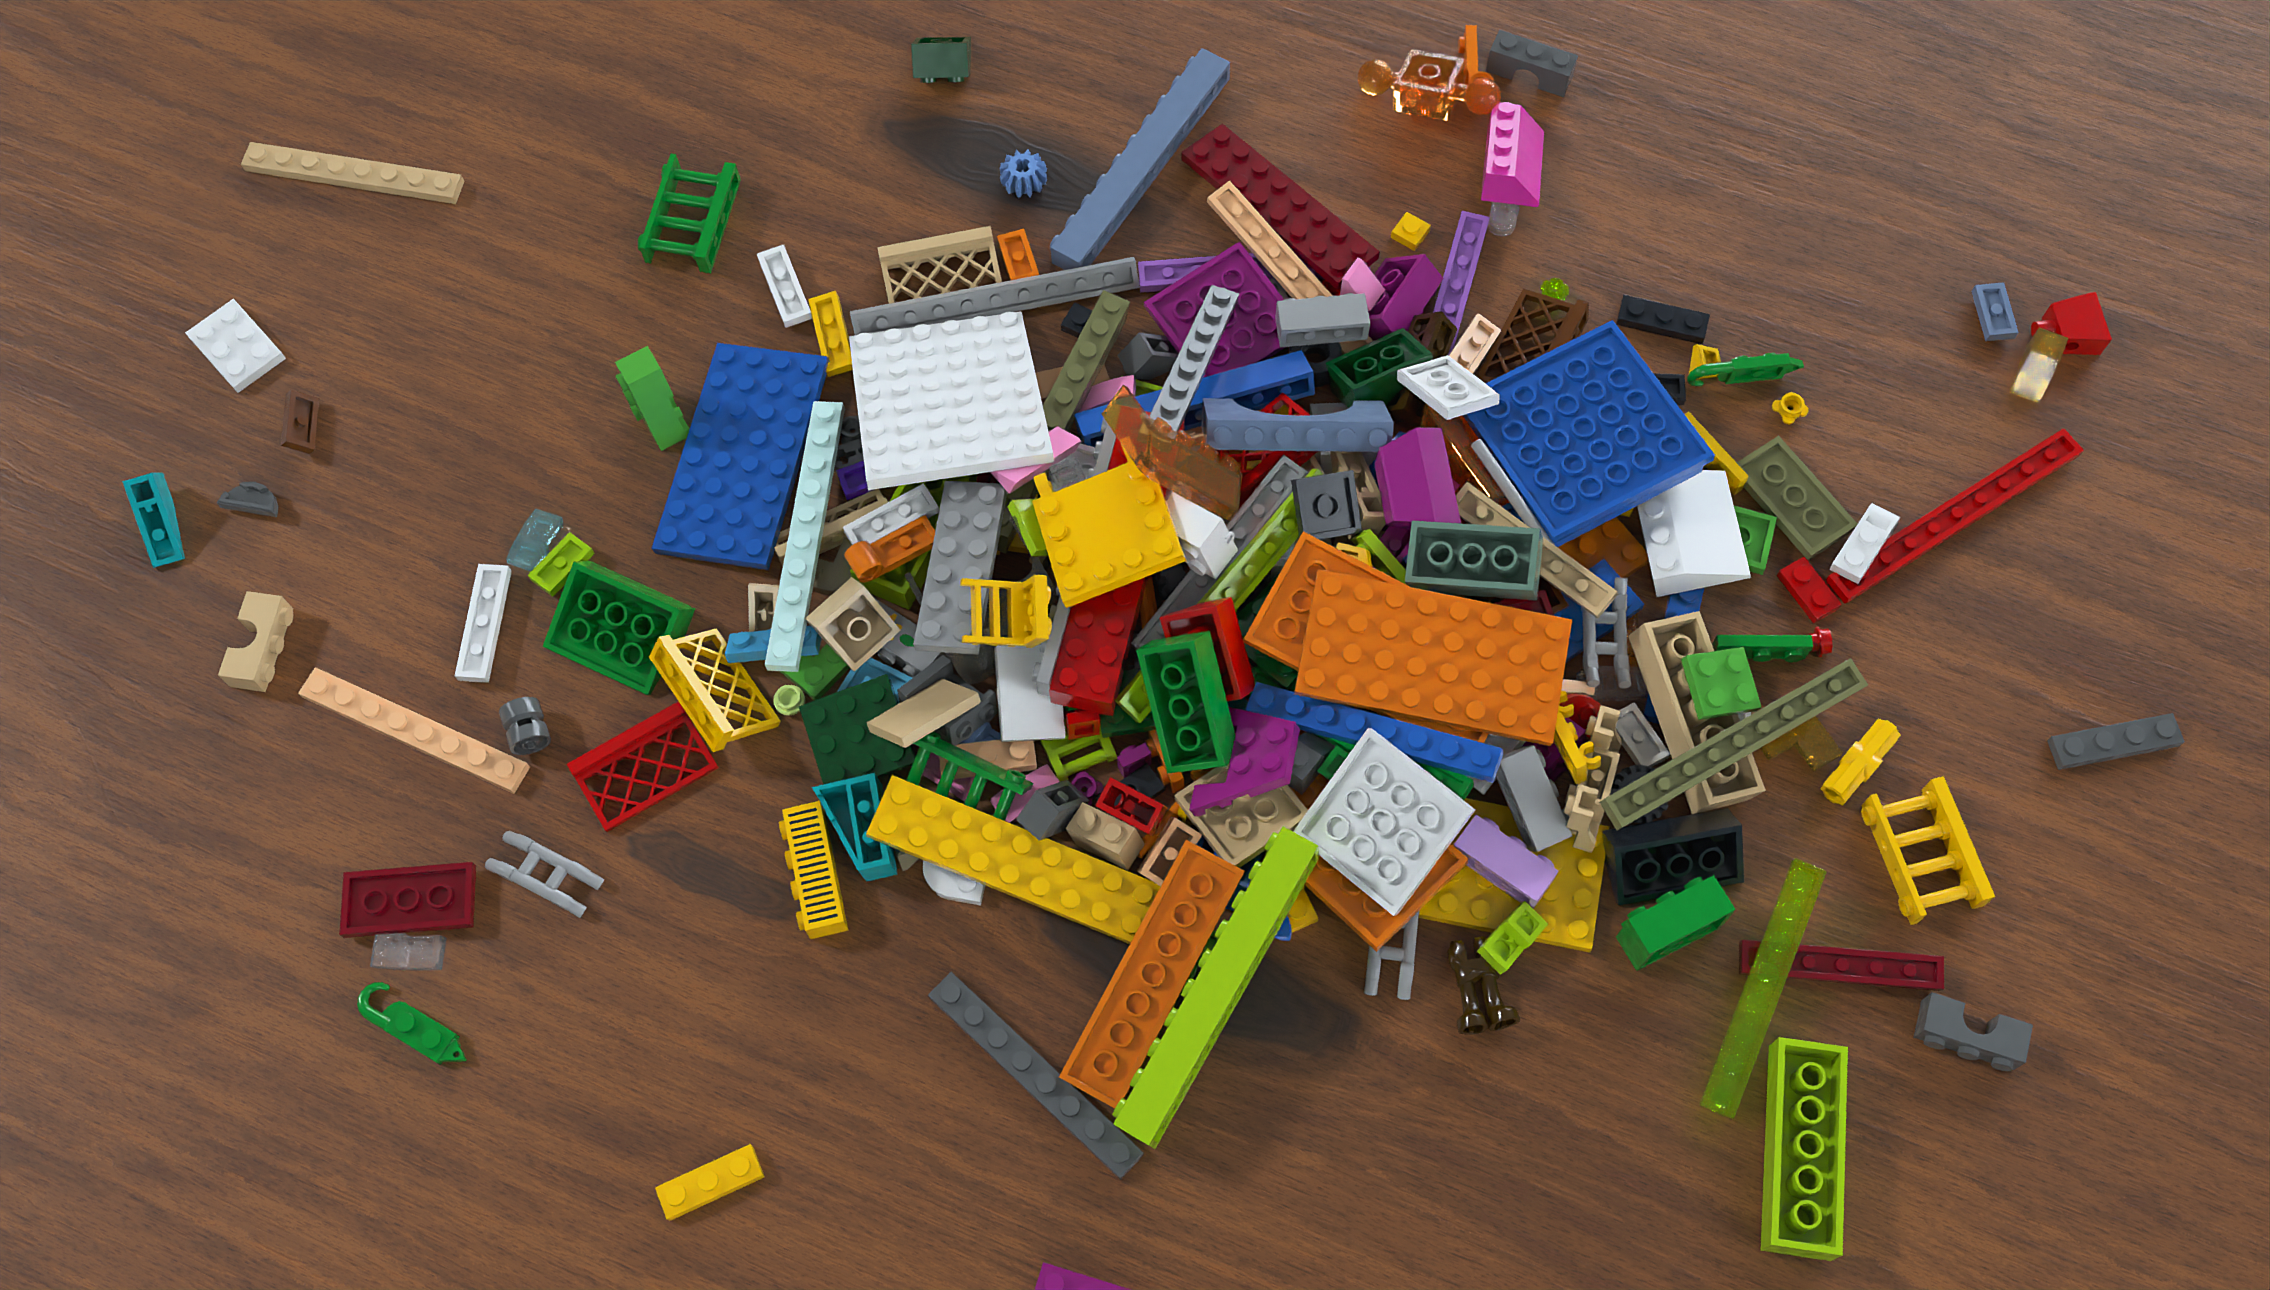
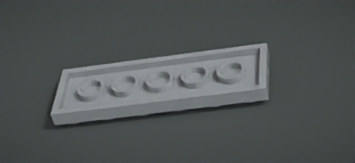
M945 481L913 643L916 651L978 655L980 644L962 643L963 635L972 636L971 588L969 586H960V580L962 578L992 580L1007 498V491L1001 484ZM981 587L982 631L989 598V588Z

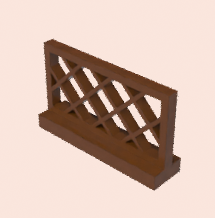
M1523 288L1477 378L1486 384L1494 380V378L1486 376L1489 370L1501 367L1504 374L1509 372L1506 364L1521 360L1524 365L1528 363L1526 357L1540 353L1542 356L1546 354V350H1548V353L1579 337L1588 322L1589 302L1577 299L1576 303L1572 304ZM1526 300L1538 303L1540 308L1526 313L1523 305ZM1555 310L1567 312L1565 318L1556 321L1552 320L1549 313ZM1544 315L1548 324L1533 328L1530 319ZM1525 322L1528 331L1514 335L1511 330L1512 326ZM1552 330L1555 336L1554 340L1541 344L1537 335ZM1532 337L1536 346L1522 351L1518 342ZM1513 344L1517 353L1502 358L1499 352L1500 349Z

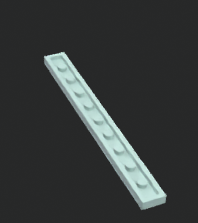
M813 402L766 654L765 667L768 671L798 672L807 625L805 618L809 614L845 411L843 402Z

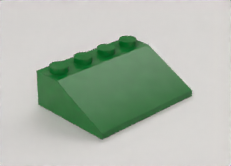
M574 561L542 647L639 692L651 695L661 678V674L649 658L658 638L670 635L672 640L685 637L696 608L592 561Z

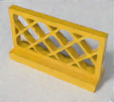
M717 628L672 640L670 635L659 637L649 658L713 752L723 750L727 742L779 726L781 720L740 662H727L725 657L727 643ZM712 640L718 648V652L701 646L702 642ZM683 648L694 652L693 659L683 656L679 649ZM698 655L714 660V666L710 667L698 662ZM719 663L731 667L734 671V676L718 670ZM693 670L709 675V682L700 680ZM714 678L731 684L729 691L713 685ZM735 686L747 690L750 699L733 693ZM710 693L726 699L725 706L716 704ZM730 702L747 707L746 713L742 714L729 709ZM751 710L762 713L767 720L760 721L750 717ZM726 717L743 723L742 727L734 730Z

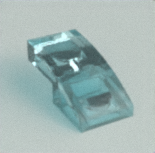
M535 508L518 533L506 558L507 564L532 571L549 554L548 544L563 527V517Z

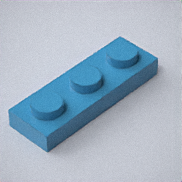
M806 626L801 656L819 654L822 638L812 626ZM771 629L730 634L725 651L727 662L737 663L766 660Z

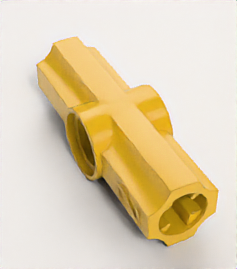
M1878 718L1862 739L1852 745L1839 761L1840 765L1832 772L1820 788L1829 801L1843 806L1862 782L1865 783L1883 762V756L1888 753L1901 736L1897 727L1888 720L1885 721Z

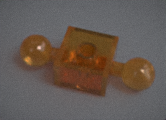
M1410 49L1399 73L1392 72L1391 67L1385 61L1372 59L1360 67L1357 76L1358 84L1366 94L1376 96L1385 93L1389 88L1394 89L1393 111L1434 119L1448 120L1456 100L1466 102L1467 107L1478 115L1490 114L1492 109L1496 108L1501 101V90L1497 83L1491 79L1480 78L1473 81L1469 86L1463 85L1464 58Z

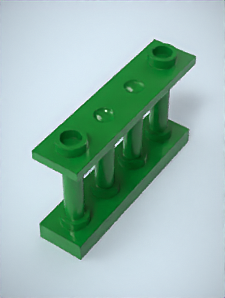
M671 153L668 163L663 165L662 180L644 233L640 234L638 238V250L641 251L645 263L649 264L652 262L655 251L692 256L696 260L700 272L711 274L741 181L736 164L729 162L724 163L722 172H719L717 175L683 170L680 167L677 155ZM679 180L716 186L714 196H710V198L675 193ZM671 204L708 209L709 211L707 218L702 221L667 216ZM663 227L701 233L699 242L694 245L659 240Z
M935 731L913 743L919 746V749L908 775V782L919 785L932 752L948 760L935 793L947 797L959 766L976 773L964 805L974 809L977 808L986 782L989 779L1004 787L993 815L1001 820H1006L1015 794L1022 795L1032 789L1034 784L1026 780V776L1019 771L1008 769L1007 771L940 739V734Z

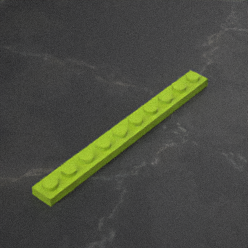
M1312 469L1306 477L1323 475V473L1319 469ZM1293 492L1197 604L1232 597L1235 611L1240 607L1299 537ZM1141 670L1115 699V702L1139 723L1151 711Z

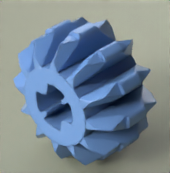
M1016 149L1015 156L1006 155L1005 162L1001 163L1000 182L1002 186L1006 187L1008 194L1016 192L1018 198L1022 194H1027L1031 198L1032 191L1040 193L1042 185L1046 184V164L1044 161H1041L1038 153L1031 155V152L1027 149L1024 154H1020Z

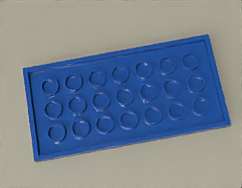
M717 343L651 548L655 554L769 570L775 551L774 547H776L805 450L813 402L819 401L826 379V369L828 362H830L828 356Z

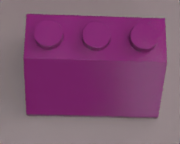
M1425 254L1384 259L1374 275L1385 288V291L1371 311H1368L1370 319L1368 336L1375 341L1401 328L1408 332L1414 315L1423 313L1424 307L1430 298L1436 294L1438 286L1444 279Z

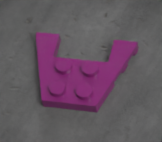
M1229 707L1236 735L1227 779L1224 783L1194 785L1189 808L1194 817L1206 814V809L1217 805L1220 808L1232 805L1234 799L1247 794L1252 798L1290 784L1300 732L1296 722Z

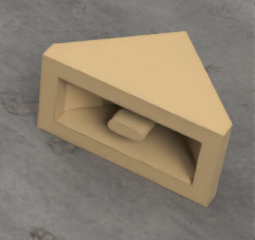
M749 583V632L772 628L779 585Z

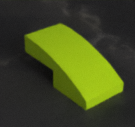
M1523 901L1496 928L1477 952L1501 975L1509 969L1523 950L1536 940L1548 923L1526 901Z

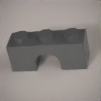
M1499 29L1489 52L1486 72L1512 80L1516 70H1528L1538 77V89L1564 97L1573 78L1578 55Z
M1933 992L1921 1000L1913 1038L1923 1040L1924 1045L1934 1049L1947 1048L1956 1051L1959 1057L1967 1060L1981 1059L1990 1062L1993 1068L2001 1071H2012L2026 1063L2033 1028L2032 1024L1998 1014L1988 1021L1984 1035L1977 1034L1971 1031L1964 1022V1002Z

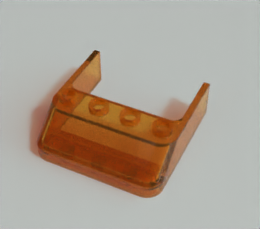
M1122 385L1102 412V416L1137 468L1152 481L1224 519L1232 520L1239 511L1242 473L1239 468L1241 465L1229 456L1225 450H1215L1212 446L1205 443L1204 439L1198 444L1187 432L1180 430L1177 433L1172 430V427L1165 420L1159 417L1155 420L1152 419L1143 410L1129 388Z

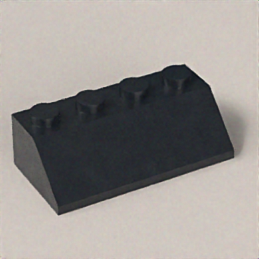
M1728 808L1626 826L1618 831L1616 828L1602 831L1603 846L1606 853L1605 864L1618 906L1657 899L1670 891H1673L1676 895L1685 890L1684 885L1700 876L1703 880H1706L1714 875L1721 887L1744 883L1742 824Z

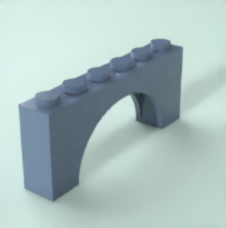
M1203 398L1202 432L1206 450L1378 452L1379 447L1392 442L1394 422L1383 401L1353 400V405L1350 408L1340 412L1324 415L1295 416L1251 410L1240 406L1233 399Z

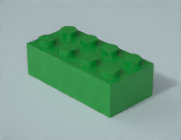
M1210 631L1155 639L1138 648L1136 651L1167 774L1223 767L1229 764L1235 732Z

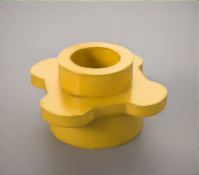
M1793 392L1785 394L1781 400H1775L1772 404L1773 411L1781 415L1782 421L1785 424H1793L1795 419L1800 416L1805 417L1808 414V407L1805 405L1804 399Z

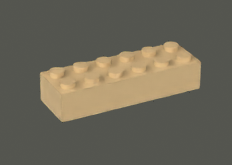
M1700 611L1644 623L1628 636L1672 760L1740 721L1738 714L1698 720L1681 659L1686 655L1714 651ZM1751 753L1684 793L1691 813L1697 814L1748 801L1766 790Z

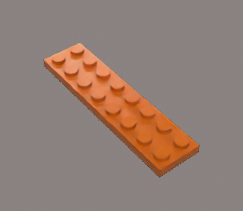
M1188 840L1185 841L1059 1078L1113 1108H1116L1121 1098L1125 1099L1131 1088L1130 1082L1139 1067H1142L1150 1046L1158 1037L1166 1018L1174 1007L1245 873L1244 870Z

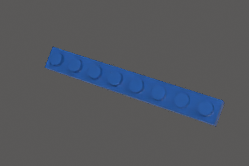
M1256 682L1245 711L1294 721L1300 730L1354 745L1357 744L1368 728H1372L1415 762L1491 783L1494 782L1504 754L1503 748L1337 703L1294 695L1292 691Z

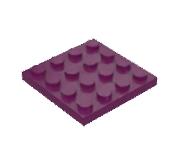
M1240 241L1144 302V308L1179 353L1211 285L1239 293L1238 302L1204 377L1267 360L1286 348L1279 345L1275 320L1277 301H1283L1284 298Z

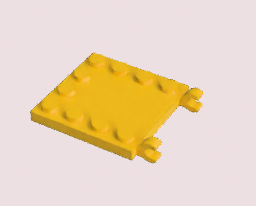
M1132 437L1121 441L1128 461L1126 464L1054 492L1053 486L1048 481L1045 472L1033 477L1041 498L1033 500L1032 503L1061 599L1066 608L1186 561L1153 462L1149 454L1143 457L1140 456L1138 447L1135 446Z

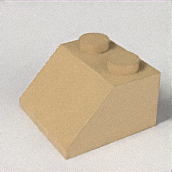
M852 577L805 618L820 637L854 672L901 631L869 591Z

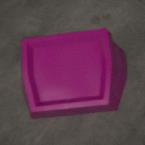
M1415 428L1383 447H1379L1375 461V470L1386 525L1411 530L1412 521L1461 524L1442 428Z

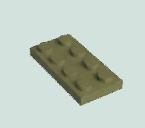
M1780 436L1772 439L1737 462L1749 476L1744 485L1746 491L1768 515L1777 517L1776 525L1808 561L1853 532L1858 523Z

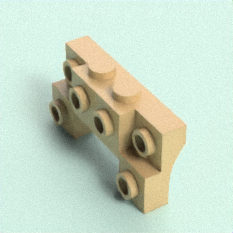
M1602 705L1597 717L1590 716L1585 734L1591 736L1589 742L1594 744V752L1585 756L1594 758L1600 755L1601 766L1594 770L1587 769V781L1576 786L1570 784L1563 812L1569 816L1566 828L1571 829V834L1576 835L1573 847L1590 853L1594 849L1599 825L1605 812L1599 802L1610 796L1620 757L1619 749L1622 744V738L1619 736L1616 728L1621 711Z

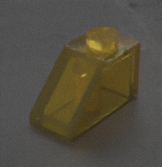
M2039 327L2026 346L2010 392L2039 403L2061 360L2068 338Z

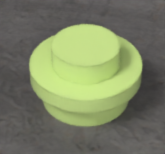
M784 685L777 690L773 701L779 713L790 716L800 712L799 706L805 704V696L799 687Z

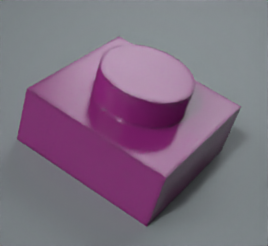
M1146 743L1138 747L1137 745H1131L1125 748L1120 753V756L1117 757L1118 769L1123 778L1146 763L1148 765L1152 764L1151 752Z

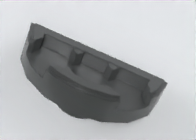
M241 482L240 486L233 488L228 493L226 491L222 493L217 501L220 508L277 517L279 508L276 497L265 485L257 482Z

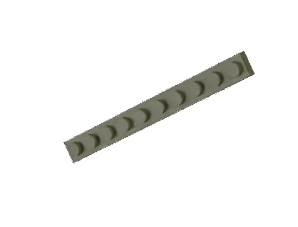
M1850 658L1606 797L1599 803L1618 831L1868 686V683Z

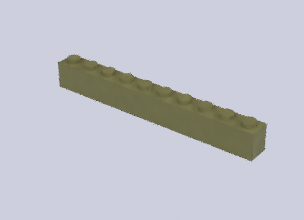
M1103 290L1043 404L1048 432L1057 426L1067 432L1070 431L1075 421L1074 414L1078 413L1084 404L1127 320L1130 301ZM1034 478L1009 494L1007 492L997 548L1002 553H1007L1018 531V527L1007 506L1012 500L1035 498L1038 490Z

